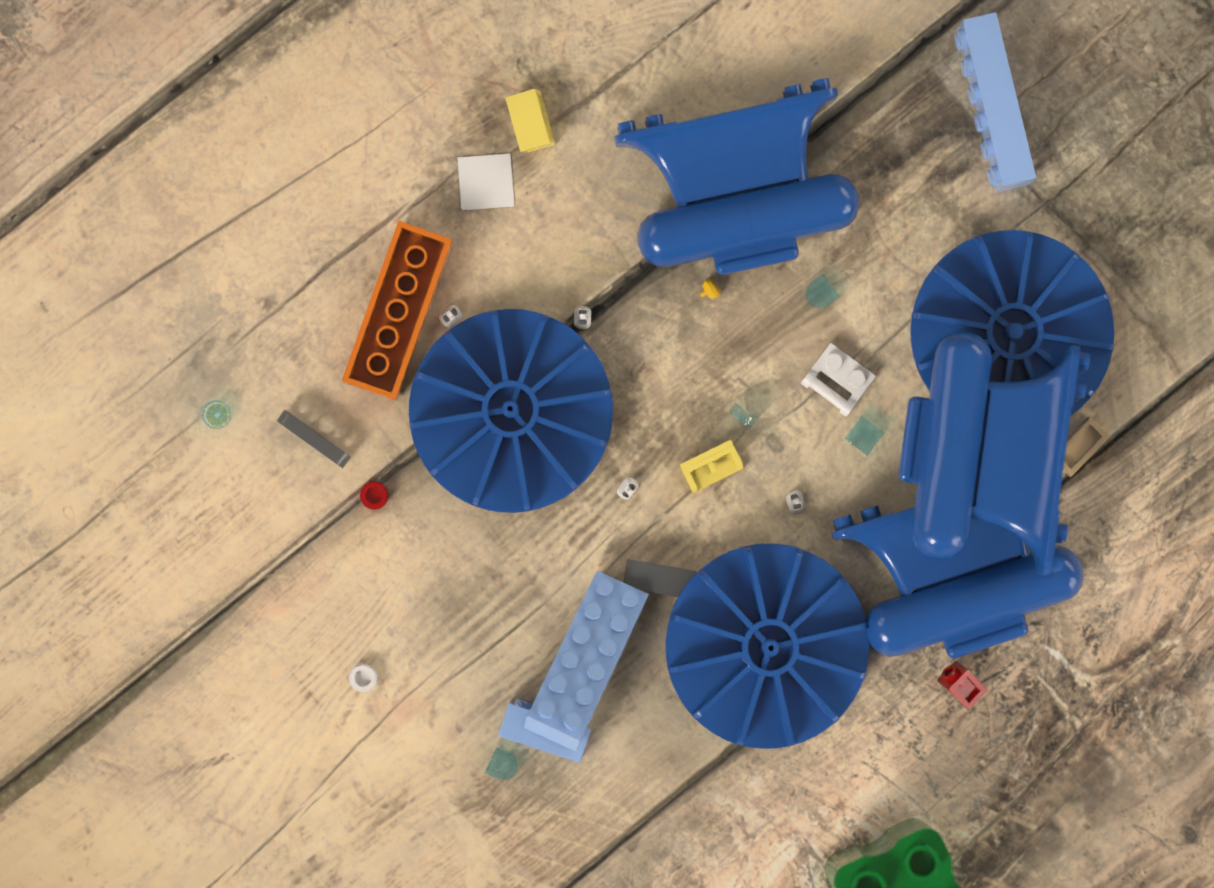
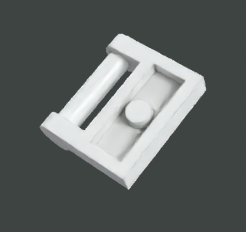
M830 343L800 384L806 388L810 387L838 407L840 409L839 412L846 417L876 376ZM821 371L852 395L848 400L844 399L817 379L818 373Z

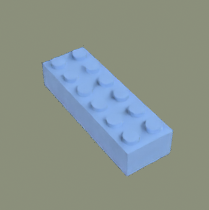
M997 13L965 19L959 25L957 33L954 34V40L957 50H962L964 60L961 61V69L964 78L968 77L970 82V88H967L970 104H975L977 115L974 116L977 132L982 131L984 142L980 143L983 158L988 159L990 164V170H987L989 184L991 187L995 186L996 193L1029 185L1036 179V174Z
M599 571L596 572L527 715L524 728L575 752L577 751L644 609L649 594Z

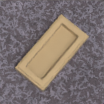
M1088 417L1067 439L1063 471L1069 477H1072L1110 437L1092 418Z

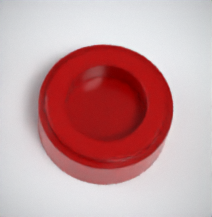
M369 482L360 491V500L368 509H381L388 502V490L380 482Z

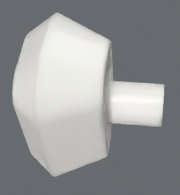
M455 305L449 306L439 315L441 323L446 327H451L462 318L461 310Z
M580 306L574 310V325L576 328L587 329L590 327L591 310L588 307Z
M626 478L617 489L618 496L625 500L630 499L639 487L638 482L633 478Z
M798 490L787 493L786 501L789 511L792 513L802 512L805 509L802 493Z

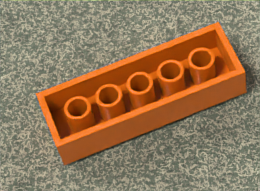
M398 220L344 372L343 383L396 402L398 401L454 243L452 239Z

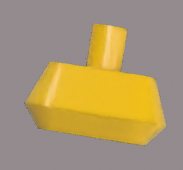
M706 278L702 284L704 291L700 295L702 297L708 295L710 299L720 297L721 291L715 281L711 278Z

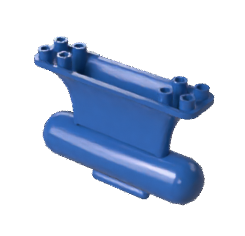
M829 78L813 81V85H810V93L803 94L801 84L791 85L784 88L785 91L782 92L784 98L777 99L776 102L685 122L664 124L663 116L659 114L647 117L645 121L646 128L636 130L634 120L619 123L617 127L619 135L614 137L615 146L617 148H633L647 155L664 175L676 206L675 208L654 212L641 222L637 238L639 249L644 258L657 267H670L713 257L717 273L727 275L794 260L799 255L796 239L840 230L849 226L855 220L859 211V195L855 186L848 178L839 174H827L809 178L807 171L806 145L811 122L821 107L834 101L838 96L837 88L830 87Z
M954 332L945 336L938 343L934 357L929 398L914 396L908 401L899 466V478L902 481L917 483L911 532L912 540L919 551L934 559H949L958 555L966 547L969 539L971 518L999 525L1020 537L1034 555L1037 575L1046 576L1051 572L1063 569L1064 553L1055 552V544L1066 541L1068 524L1058 523L1060 513L1058 507L1071 407H1073L1074 402H1079L1080 398L1084 399L1087 383L1085 381H1078L1077 374H1082L1084 370H1088L1090 353L1080 352V346L1071 345L1065 350L1060 364L1043 376L1026 381L995 382L989 381L992 365L991 350L986 341L980 336L970 332Z
M877 505L860 511L863 522L855 525L851 514L833 520L836 531L831 532L832 538L834 540H854L871 549L885 564L897 585L900 596L882 601L873 606L866 617L868 628L865 631L870 645L879 654L888 657L901 656L943 642L947 655L954 659L1022 637L1028 633L1025 614L1067 601L1076 596L1082 588L1084 580L1083 565L1078 556L1069 548L1060 545L1055 546V552L1064 553L1062 570L1051 572L1046 576H1039L1036 574L1034 555L1032 552L1030 553L1028 545L1006 528L984 520L971 518L969 539L966 547L958 555L949 559H934L924 555L917 549L912 540L911 532L914 507L881 516Z

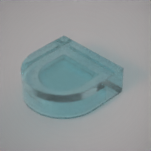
M824 274L811 282L806 289V299L815 308H825L840 297Z
M496 747L485 774L498 780H508L517 771V760L511 753Z

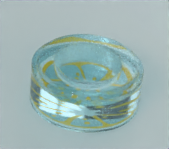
M211 401L204 407L202 418L204 423L210 428L222 429L231 420V410L224 402Z
M734 403L729 410L732 416L749 428L753 427L758 420L737 403Z

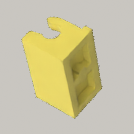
M532 89L506 97L520 152H533L554 146L555 141L541 91Z
M731 440L679 465L692 493L744 469Z

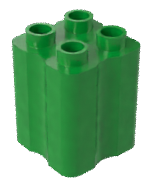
M915 818L907 819L886 829L880 838L869 844L847 847L831 855L825 863V875L831 888H961L953 876L952 858L941 835L923 821Z

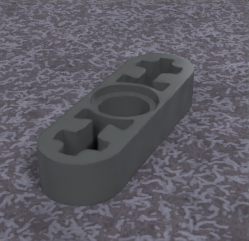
M285 409L277 419L278 423L341 468H344L351 458L347 453Z

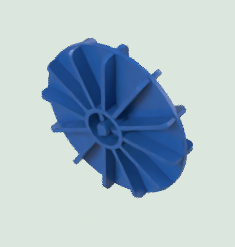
M1002 230L974 237L952 249L932 268L925 278L917 294L911 315L910 340L912 354L919 375L929 392L935 351L938 343L945 336L954 332H970L986 341L992 355L989 381L1018 382L1043 376L1060 364L1068 347L1071 345L1080 346V352L1090 353L1088 370H1084L1082 374H1077V380L1085 381L1087 387L1084 399L1080 398L1079 402H1074L1073 407H1071L1070 416L1083 407L1100 386L1107 372L1114 349V319L1109 296L1094 270L1077 252L1065 244L1048 236L1030 231Z
M502 309L481 313L458 323L444 333L433 344L421 361L413 380L409 398V424L412 439L418 455L433 478L460 500L481 509L501 513H519L541 509L558 502L575 491L587 480L600 462L609 441L613 422V401L609 380L598 356L590 345L579 334L562 322L541 313L522 309Z
M783 544L747 545L730 550L708 562L696 572L682 589L670 613L666 630L665 656L667 669L676 694L684 707L702 726L713 734L729 742L750 748L774 749L794 746L828 729L839 720L854 701L866 676L869 641L866 637L865 629L868 628V624L860 601L852 587L834 567L823 559L800 548Z

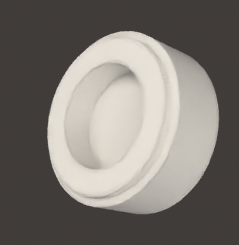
M369 664L356 665L349 674L350 685L359 692L372 690L378 681L376 670Z

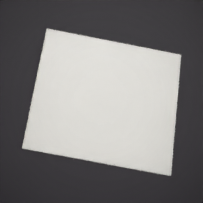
M510 153L457 157L461 211L515 206Z

